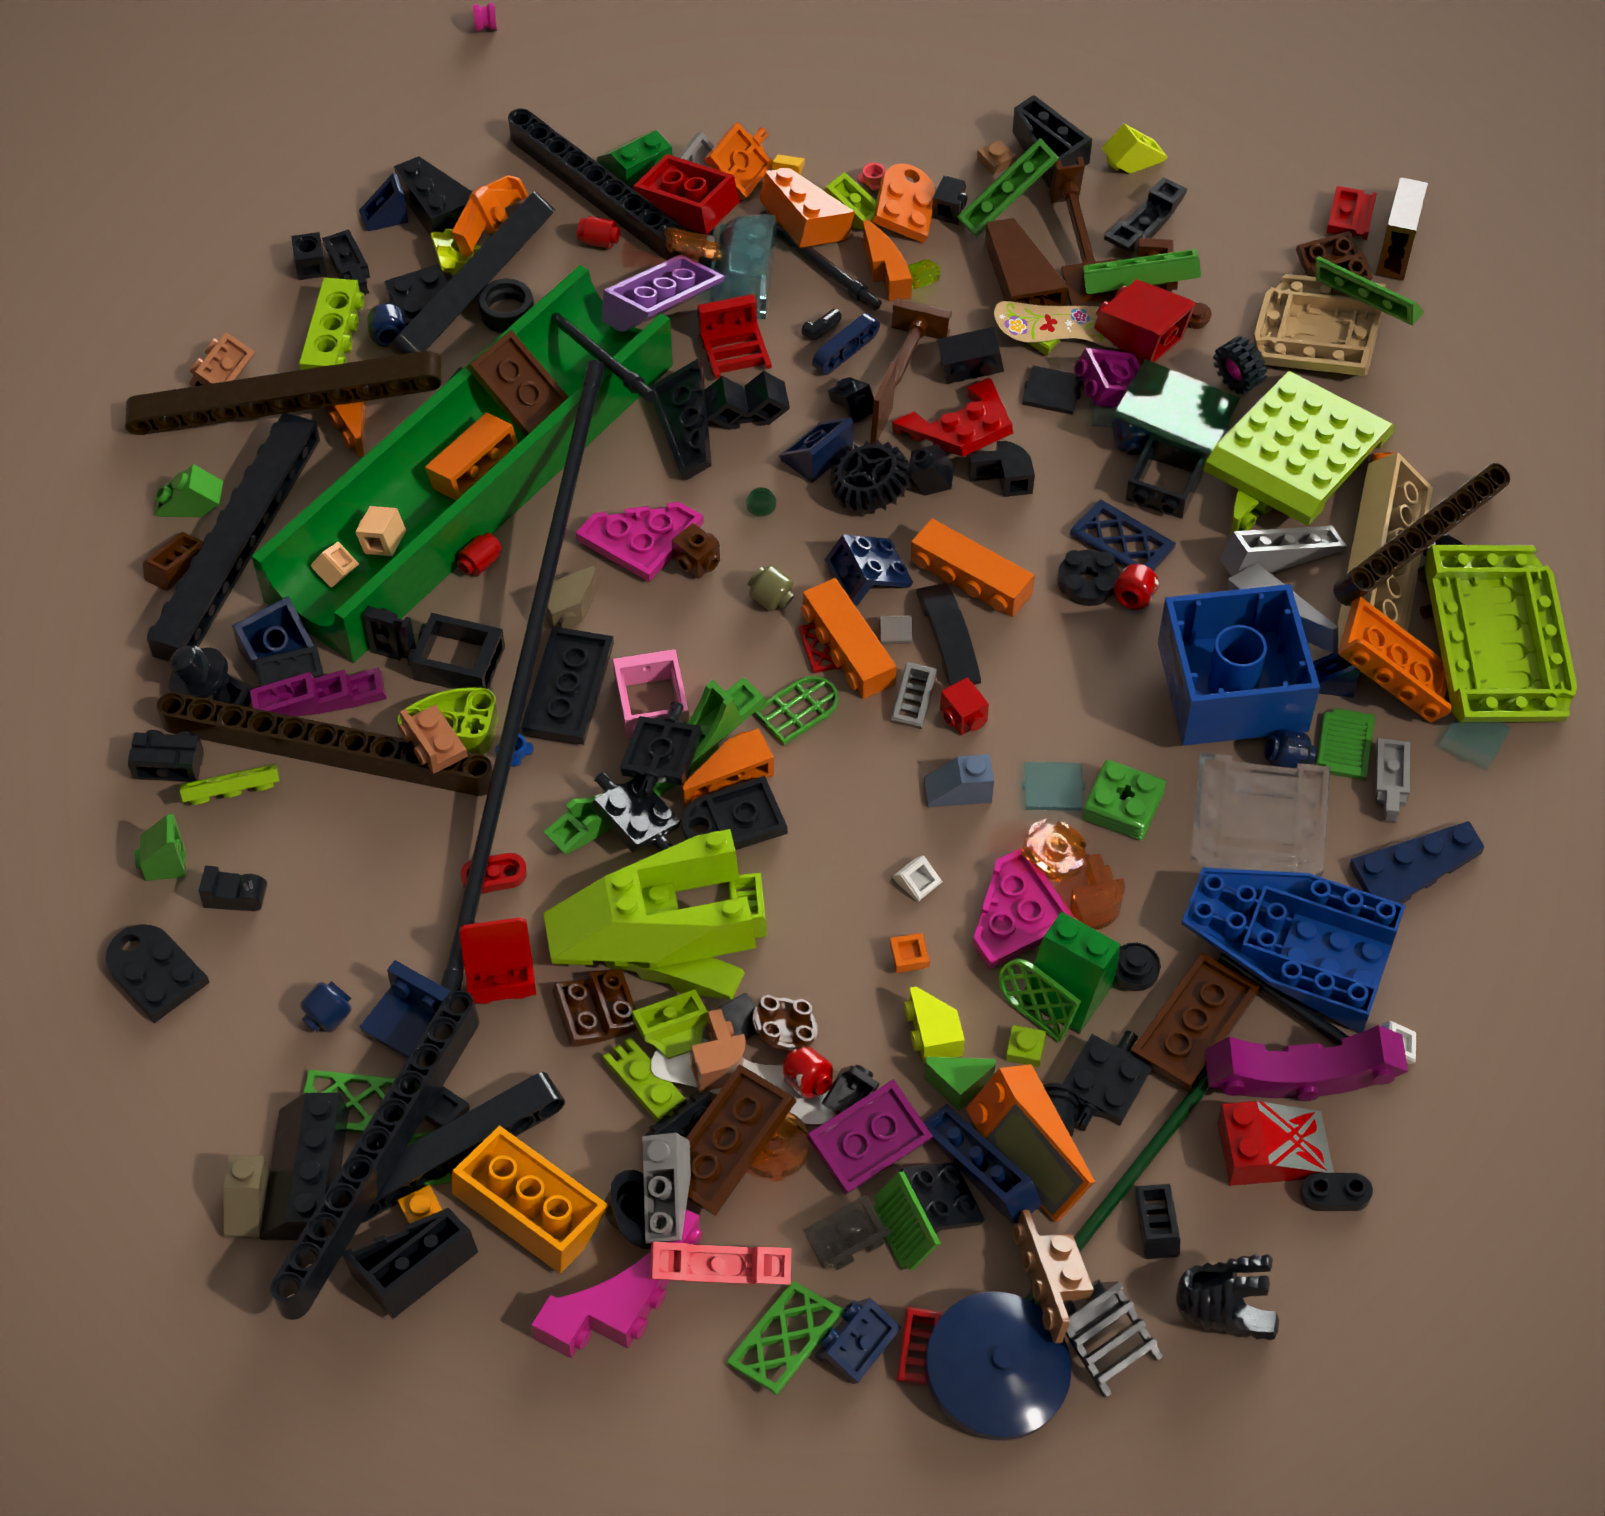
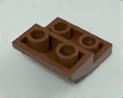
M1351 231L1299 244L1296 248L1297 255L1307 276L1316 277V258L1319 256L1368 280L1373 279L1364 252L1358 253Z
M622 969L590 972L587 980L555 983L552 992L571 1047L610 1040L638 1030L632 1017V1011L636 1010Z

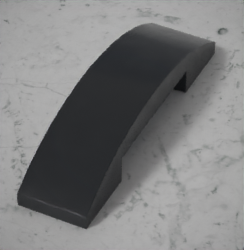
M1163 177L1149 191L1147 201L1125 223L1119 220L1105 234L1104 240L1128 252L1138 249L1139 238H1152L1162 228L1187 193V188Z
M947 583L916 589L924 616H928L942 655V667L949 687L967 677L974 685L981 684L980 672L965 620L955 596Z

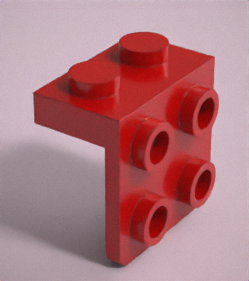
M518 917L467 924L460 927L459 935L466 973L467 992L471 994L475 1004H489L498 1000L523 999L527 996L537 995L528 926L525 918Z

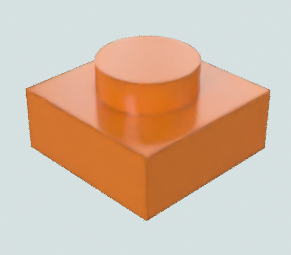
M923 932L890 938V949L896 973L929 968L930 960Z

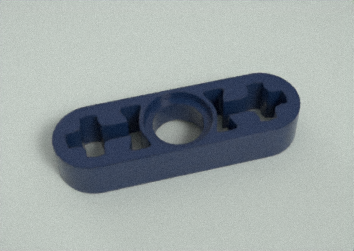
M868 313L862 314L815 353L812 366L824 375L830 374L876 336L880 328V322Z

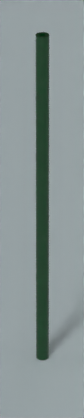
M1207 1070L1076 1233L1074 1239L1079 1252H1081L1210 1089ZM1031 1290L1025 1299L1038 1306L1040 1303L1035 1301L1033 1291Z

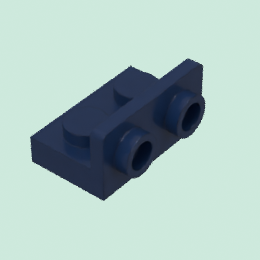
M871 1298L851 1301L844 1308V1313L840 1316L843 1320L835 1329L833 1327L830 1328L828 1333L818 1343L821 1347L814 1355L820 1361L827 1359L852 1384L859 1383L902 1328Z

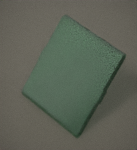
M1145 359L1134 380L1132 379L1130 384L1127 385L1125 396L1119 404L1114 417L1209 456L1222 435H1225L1229 429L1230 419L1240 398Z

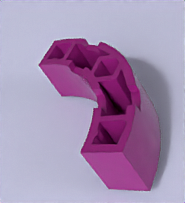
M1380 1025L1342 1038V1045L1324 1048V1045L1315 1043L1288 1045L1282 1048L1283 1051H1267L1265 1044L1248 1042L1229 1036L1205 1049L1209 1087L1224 1091L1226 1095L1298 1098L1301 1101H1313L1319 1096L1345 1093L1376 1084H1389L1395 1080V1077L1408 1072L1402 1034Z

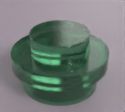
M759 487L752 490L748 495L746 507L753 515L766 516L775 510L776 498L769 489Z

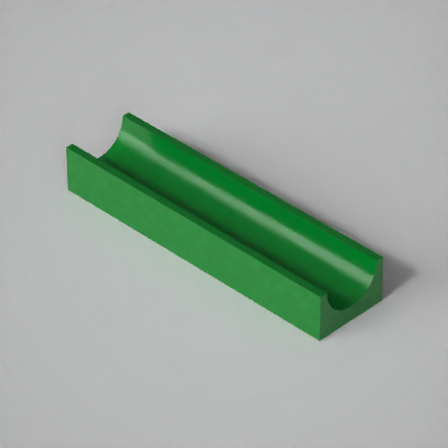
M579 265L469 363L471 364L506 333L512 330L569 398L525 437L466 368L469 365L467 364L252 555L263 602L271 605L289 596L306 631L352 663H355L370 649L363 614L368 606L388 609L397 614L398 619H402L458 567L457 553L477 535H483L486 532L493 534L564 468L583 390L582 383L588 361L597 359L551 321L552 316L555 313L563 315L626 369L640 375L648 387L652 386L673 366L670 318L660 313L643 330L635 327L625 332L615 330L612 326L602 322L603 301L593 286L589 270ZM606 367L600 390L597 393L585 448L640 397L639 394L631 393L625 388L623 381ZM486 412L513 425L518 444L459 499L454 500L432 489L425 466ZM370 506L397 508L406 532L393 556L365 554L355 531ZM336 542H340L359 565L339 583L330 587L313 570L311 564L323 551Z

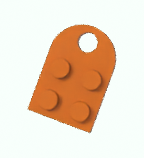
M895 164L889 167L880 182L872 222L924 243L929 234L933 212V197L936 192L931 179L922 170L909 164ZM906 177L911 178L915 183L908 181Z

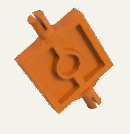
M737 122L728 129L704 158V161L713 169L734 175L738 197L742 201L748 197L765 176V171L770 170L773 161L767 156L761 145L769 136L768 131L765 132L766 129L761 127L753 136Z

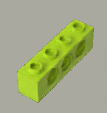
M323 278L299 363L301 370L347 363L346 355L351 353L353 347L352 333L358 329V311L363 310L364 293L359 290L358 280Z

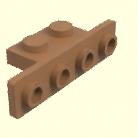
M1021 1210L1018 1223L1013 1225V1241L1015 1245H1019L1022 1253L1023 1269L1030 1275L1034 1299L1039 1301L1043 1311L1044 1327L1050 1331L1054 1343H1062L1070 1321L1063 1301L1090 1299L1094 1289L1073 1234L1038 1235L1030 1211Z

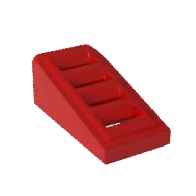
M912 1307L906 1308L896 1381L928 1386L925 1374L907 1372L905 1370L906 1364L924 1367V1359L907 1357L908 1350L924 1353L926 1350V1345L910 1343V1336L929 1339L932 1331L912 1329L911 1326L912 1322L933 1325L934 1328L943 1312Z

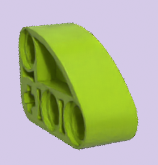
M458 688L428 696L406 708L409 715L413 716L436 704L467 749V752L483 755L492 747L498 722V711L495 695L489 689ZM400 714L398 716V725L402 724Z

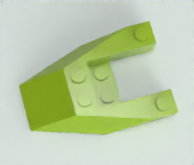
M727 829L701 834L602 877L544 912L552 964L593 965V961H613L615 966L628 967L627 962L649 963L650 968H658L757 948L753 919L747 896L679 909L675 892L740 880L731 830Z

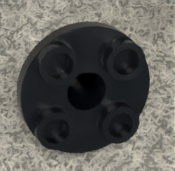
M195 645L183 646L177 649L170 658V667L173 670L169 680L171 692L207 698L218 688L224 687L229 682L230 675L227 673V659L215 648H199Z

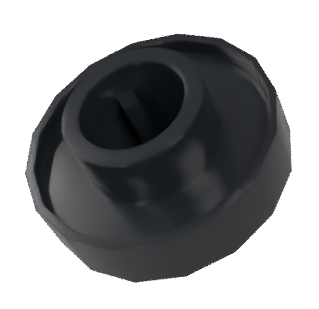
M1138 942L1122 945L1119 952L1115 982L1122 988L1131 991H1144L1152 987L1158 980L1161 969L1160 958L1155 950L1148 945Z

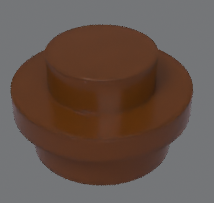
M1195 302L1196 305L1188 327L1200 329L1205 327L1210 321L1212 312L1206 304Z

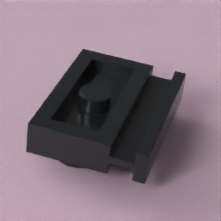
M367 607L363 618L371 653L399 661L401 657L408 659L411 649L416 648L411 618L405 617L402 620L398 619V615L388 609Z

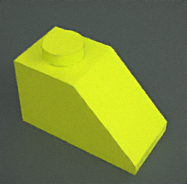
M1125 123L1102 147L1108 156L1106 161L1112 168L1117 171L1122 169L1130 174L1164 162L1168 158L1154 139Z

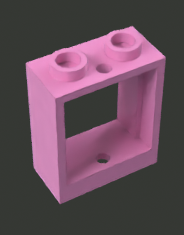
M676 649L613 659L615 681L627 738L632 737L639 716L660 718L666 717L669 711L668 709L631 715L626 686L671 679L676 704L679 702L684 706L679 720L687 724L689 712Z

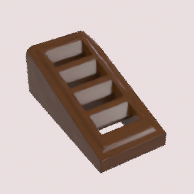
M181 532L143 561L144 579L161 589L169 590L189 569L193 556L198 555L204 541Z

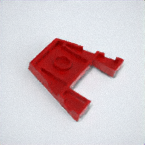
M989 377L967 387L968 397L974 402L969 403L965 408L957 412L943 415L941 419L933 423H928L915 411L891 421L893 432L901 435L903 431L911 434L913 440L921 442L927 439L932 441L933 445L938 444L942 450L962 457L1014 434L1012 422L992 379Z

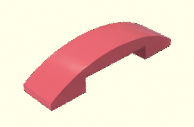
M651 1242L650 1279L705 1283L791 1285L792 1248Z

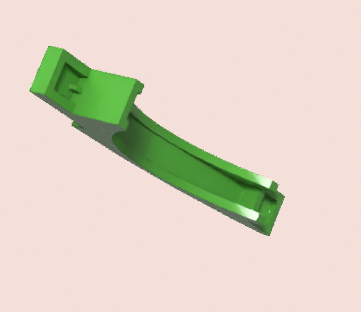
M741 678L727 691L722 689L714 680H711L705 686L698 706L687 724L701 726L702 736L688 775L707 761L720 748L719 743L766 703L765 697L746 678ZM657 782L653 791L660 797L676 784ZM603 794L583 799H572L566 804L568 811L544 831L545 835L564 855L586 845L610 830L590 807L593 800Z

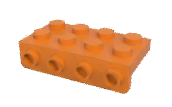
M1362 597L1352 601L1338 654L1428 722L1432 723L1450 714L1452 706L1444 700L1447 683L1442 658Z

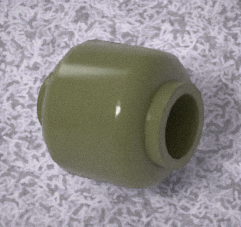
M774 565L766 568L761 566L747 584L750 587L749 596L768 611H773L779 606L782 609L786 608L794 597V594L791 592L794 585L793 580Z

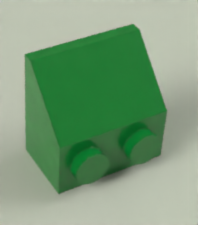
M655 130L642 134L597 157V162L634 190V185L666 154L673 156L672 145Z

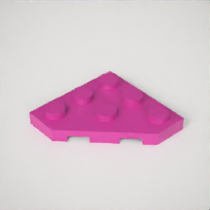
M681 502L667 503V507L649 509V506L624 509L625 513L613 515L599 512L594 513L575 534L576 541L650 582L672 558L671 540L692 523L701 527L704 523V516Z
M1025 846L996 860L993 876L982 907V913L976 927L973 945L989 969L1041 945L1044 935L1061 911L1075 918Z

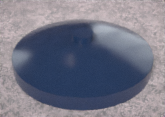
M983 1292L958 1301L941 1316L933 1328L926 1345L924 1356L925 1376L934 1401L945 1416L955 1425L981 1438L1013 1440L1036 1432L1050 1421L1060 1409L1069 1390L1071 1358L1065 1338L1062 1343H1054L1050 1331L1044 1327L1042 1309L1033 1302L1014 1294Z

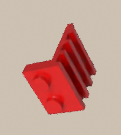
M754 294L697 305L698 332L702 338L703 348L706 350L707 360L710 363L711 372L715 379L721 377L720 373L765 365L766 369L772 368L757 323V302ZM760 352V353H757V354H752V355H747V356H742V357H737V358H732V359H727V360H722V361H717V362H716V360H721V359H726V358H731V357H736V356H741V355H746V354H751V353Z

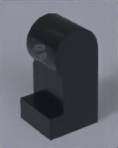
M205 865L198 891L203 908L258 911L262 908L268 883L259 875L220 872L219 867Z

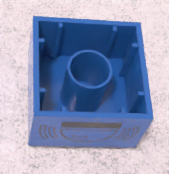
M1291 584L1165 597L1157 643L1183 746L1274 736L1281 729L1302 733L1309 732L1320 685Z

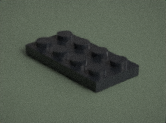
M552 626L522 722V735L584 745L614 645L613 636Z

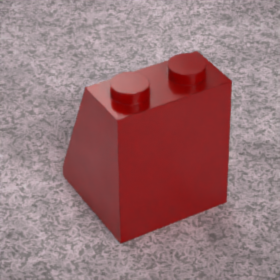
M1136 279L1128 287L1126 285L1122 286L1112 301H1105L1096 312L1098 317L1094 329L1123 352L1134 353L1140 366L1147 370L1183 338L1196 303L1191 299Z

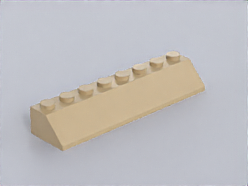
M1398 452L1368 463L1347 573L1429 511L1433 487ZM1421 554L1363 598L1407 632ZM1341 604L1337 622V651H1339L1351 607Z

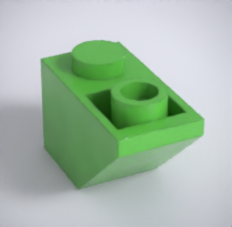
M193 464L185 471L179 472L168 484L159 487L155 494L156 506L154 514L159 517H203L219 505L223 480Z

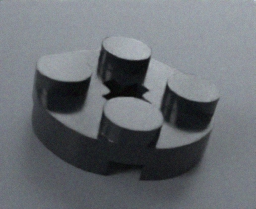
M1071 550L1066 554L1065 559L1059 566L1058 587L1062 593L1065 591L1066 594L1071 596L1070 600L1076 604L1083 606L1100 605L1106 602V598L1112 594L1113 596L1115 595L1114 585L1120 576V571L1114 562V556L1109 552ZM1091 574L1095 577L1092 578V581H1086V577L1082 575Z

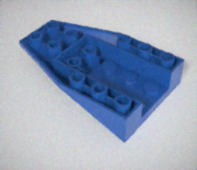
M1202 867L1181 924L1268 985L1361 1033L1365 1029L1406 905L1310 873Z

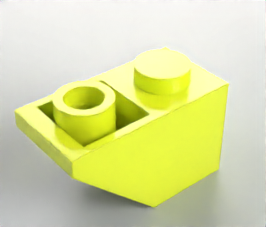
M916 986L910 987L909 1001L904 1002L905 1016L907 1022L913 1021L915 1031H911L914 1051H920L923 1063H926V1057L956 1058L963 1056L965 1039L957 1010Z

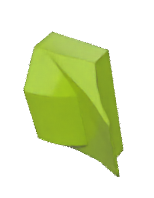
M843 172L826 186L824 192L855 212L851 227L863 230V221H873L876 200L846 172Z
M695 989L632 1011L633 1021L645 1042L653 1044L668 1059L690 1052L692 1045L702 1043L703 1029L707 1023L708 1011Z

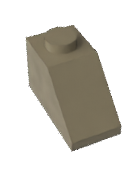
M594 565L553 582L545 616L551 628L555 626L569 629L583 622L598 590L597 573Z
M228 1156L223 1186L225 1238L260 1239L270 1174L264 1156Z

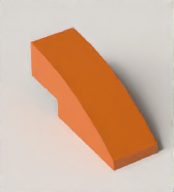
M869 220L863 221V245L872 282L884 280L889 301H895L896 298L911 299L912 277L901 252L881 229Z

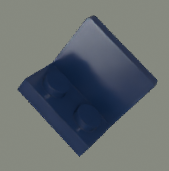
M842 534L824 559L833 577L838 580L851 601L857 606L873 585L910 588L913 584L894 544L887 538Z
M394 960L387 969L390 988L360 1025V1029L364 1034L409 1058L443 1000L451 991Z

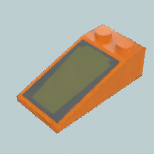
M1032 1064L999 1068L968 1105L966 1110L977 1131L1032 1179L1042 1202L1041 1207L1054 1222L1060 1221L1094 1184L1095 1180Z

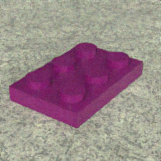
M893 1079L808 1133L806 1138L844 1194L847 1195L930 1141L933 1136Z

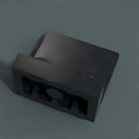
M954 1162L904 1167L899 1171H904L936 1234L940 1230L978 1226L985 1221L959 1168Z

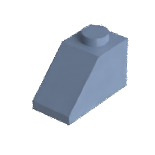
M990 754L956 757L925 776L924 784L927 806L940 807L992 803L994 777Z

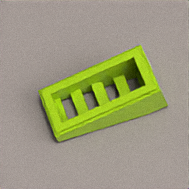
M761 873L739 875L740 880L729 882L730 899L747 896V899L750 900L748 903L753 919L755 938L766 937L767 926ZM756 888V890L736 892L738 889Z

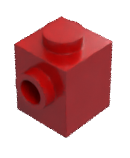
M967 677L941 691L940 710L946 723L950 727L954 726L958 733L963 735L969 731L980 729L988 721L989 703Z

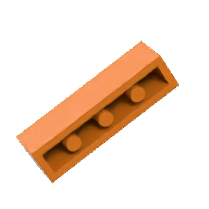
M933 518L911 541L910 561L914 562L919 568L926 569L939 576L944 582L952 583L971 597L986 602L998 612H1003L1013 617L1033 594L1035 574Z
M833 578L803 591V605L800 607L802 616L807 623H814L819 642L822 645L827 644L829 646L831 658L838 668L842 667L846 673V680L852 690L856 689L862 699H865L896 685V664L838 580Z

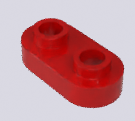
M516 853L490 856L481 894L515 888L521 885L527 877L525 860ZM472 860L466 862L460 872L464 888L466 887ZM510 870L516 872L513 876L505 875Z

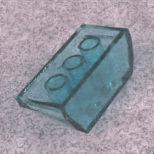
M742 215L728 221L726 225L721 224L714 271L725 277L722 283L711 288L709 302L754 294L757 302V319H766L777 241L776 215Z

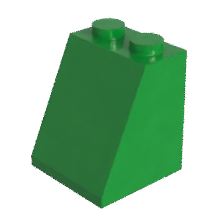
M1061 911L1044 935L1034 965L1081 1000L1069 1026V1029L1080 1034L1114 985L1121 944ZM1037 977L1029 978L1033 989L1040 988ZM1044 982L1046 987H1051L1046 982ZM1055 991L1048 992L1051 1003L1059 1002ZM1034 993L1037 1003L1045 1004L1043 994ZM1029 994L1022 995L1025 1004L1033 1005ZM1066 1006L1068 1014L1073 1006ZM1061 1007L1053 1008L1056 1018H1064ZM1047 1008L1040 1009L1041 1013L1050 1017Z

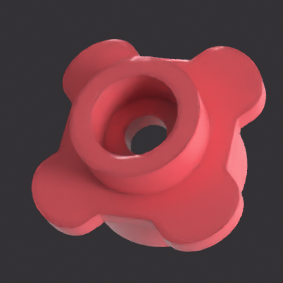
M879 163L865 165L863 173L858 174L857 181L866 184L873 191L879 190L881 179L885 174L884 166Z

